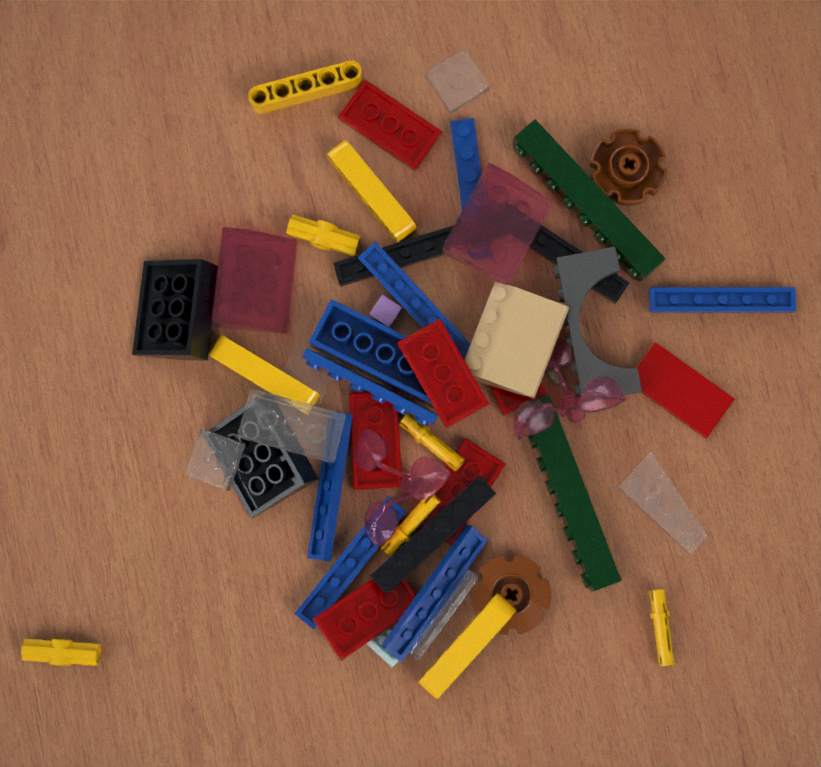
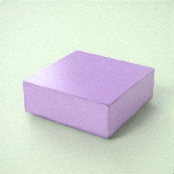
M381 295L369 316L390 328L401 312L402 307Z

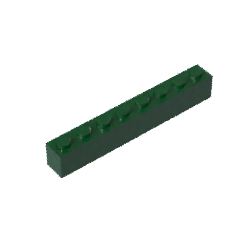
M536 119L514 137L512 143L514 152L520 158L524 157L530 163L529 167L536 175L540 174L546 180L545 185L548 189L560 195L563 205L569 210H574L578 215L577 219L579 222L594 232V238L601 245L605 244L608 248H616L618 262L621 261L627 267L626 272L632 279H638L642 282L664 262L666 258Z
M548 395L523 404L519 417L522 425H527L530 431V435H527L531 448H536L539 457L536 458L538 467L541 472L545 471L548 478L545 481V485L549 495L554 494L557 503L554 504L558 518H563L566 527L562 528L566 540L572 541L575 550L571 551L576 565H581L584 572L580 574L584 587H589L590 591L594 592L621 582L619 572L551 396Z

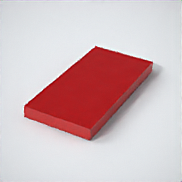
M367 80L363 81L338 116L340 121L414 171L417 170L442 135L440 129Z
M441 319L397 342L445 429L489 405Z
M656 342L636 367L638 368L641 393L705 439L708 438L735 400V398Z
M371 392L349 393L350 414L353 415L351 424L353 489L403 488L399 412L393 409L394 404L386 400L383 404L371 398L373 394Z
M464 438L456 453L464 458L465 461L457 471H453L448 465L445 467L430 490L441 502L432 510L420 526L424 527L479 475L492 487L506 464L467 438ZM468 519L445 542L452 546L459 537V535L462 533L464 528L467 526L470 519Z
M371 579L312 620L341 662L395 625L416 597V593L407 580L403 579L386 595Z

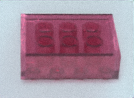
M488 162L443 245V252L450 258L502 284L509 285L553 201L513 174Z
M223 227L212 323L215 327L287 334L297 250L296 239L248 229Z

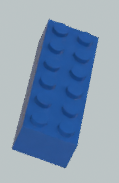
M331 299L309 340L310 347L433 408L397 345V342L407 336Z

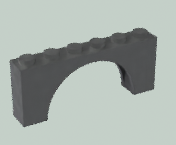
M610 247L557 257L558 264H553L555 278H561L562 288H557L560 303L565 302V305L569 307L564 320V327L569 326L571 333L570 336H566L568 350H574L575 359L570 361L573 374H578L579 383L575 384L577 398H582L583 402L642 392L638 368H619L597 358L586 346L579 327L580 309L588 292L602 279L617 274L620 271L616 248Z

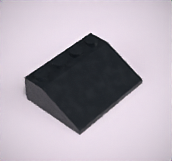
M203 259L144 261L132 355L188 361H208L219 266Z
M271 394L255 398L204 434L250 518H254L319 479Z

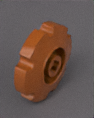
M636 129L616 130L612 132L610 141L601 139L590 159L589 166L596 170L590 178L608 197L614 196L617 200V205L634 206L644 203L646 199L645 194L654 196L661 188L666 177L667 168L662 167L660 164L666 158L661 145L652 136L641 138L639 135L640 131ZM624 165L627 166V167L631 165V166H632V169H630V168L625 169V168H624Z
M514 555L512 561L507 562L504 556H498L489 560L479 569L478 572L482 575V580L472 583L471 602L474 611L482 610L497 593L505 599L504 596L507 595V588L516 590L515 600L507 599L506 601L517 611L498 633L507 635L511 628H516L518 634L526 633L543 620V617L540 615V609L543 607L549 608L551 589L547 578L540 579L538 577L540 567L526 557Z

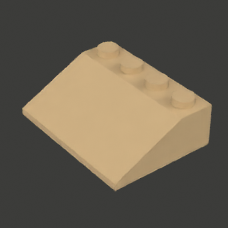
M495 282L464 360L476 382L535 398L569 307L520 288Z

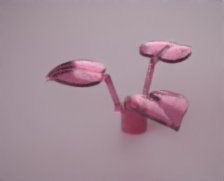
M557 338L545 372L554 369L566 394L562 399V409L550 402L543 404L540 399L529 400L522 404L516 412L514 431L516 437L520 440L523 437L534 435L547 429L554 420L553 410L560 413L562 417L566 416L570 422L575 423L585 417L586 411L598 412L612 408L625 402L626 397L615 381L608 377H598L588 382L584 388L585 393H581L579 398L571 395L559 367L571 362L572 350L567 342Z
M364 430L358 439L355 450V459L359 468L371 472L378 466L383 470L403 477L400 488L404 495L388 500L385 504L380 501H374L367 509L365 515L367 535L375 546L380 547L394 535L398 526L397 514L389 506L405 499H411L412 495L420 500L430 498L444 485L451 473L429 457L418 458L411 467L410 475L381 463L387 456V446L384 439L373 430Z

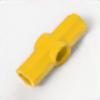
M293 214L289 220L286 232L288 236L310 242L316 248L326 251L332 249L351 256L356 255L361 240L360 235L338 229L332 223L322 220L316 222Z
M29 638L24 639L21 655L24 661L49 662L50 665L71 666L72 664L98 666L101 659V644L74 642L71 639L43 640Z

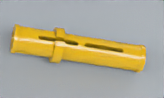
M410 413L405 415L399 426L409 432L415 438L414 441L418 444H423L453 471H457L465 459L431 432V428L414 420L415 418Z
M428 491L427 495L400 525L395 526L393 534L381 545L382 550L386 549L384 552L389 556L397 552L405 541H409L412 538L411 534L441 502L440 499Z
M665 589L649 590L652 609L650 618H653L658 665H674L668 618L670 617V611H667Z

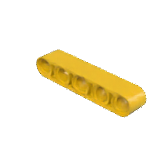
M346 61L253 87L249 91L248 98L252 109L256 113L263 114L349 91L361 85V67L355 61ZM349 72H355L357 73V76L354 78H347L346 74ZM326 78L334 79L332 84L327 85L323 83ZM304 84H310L312 86L307 91H303L300 89V87ZM281 90L289 92L285 97H279L277 94ZM259 96L266 98L262 103L254 102Z
M344 139L326 153L331 164L397 243L417 229L411 217L348 141Z
M223 335L219 337L209 353V356L307 416L320 397V394Z
M497 593L429 668L418 683L437 700L517 610Z

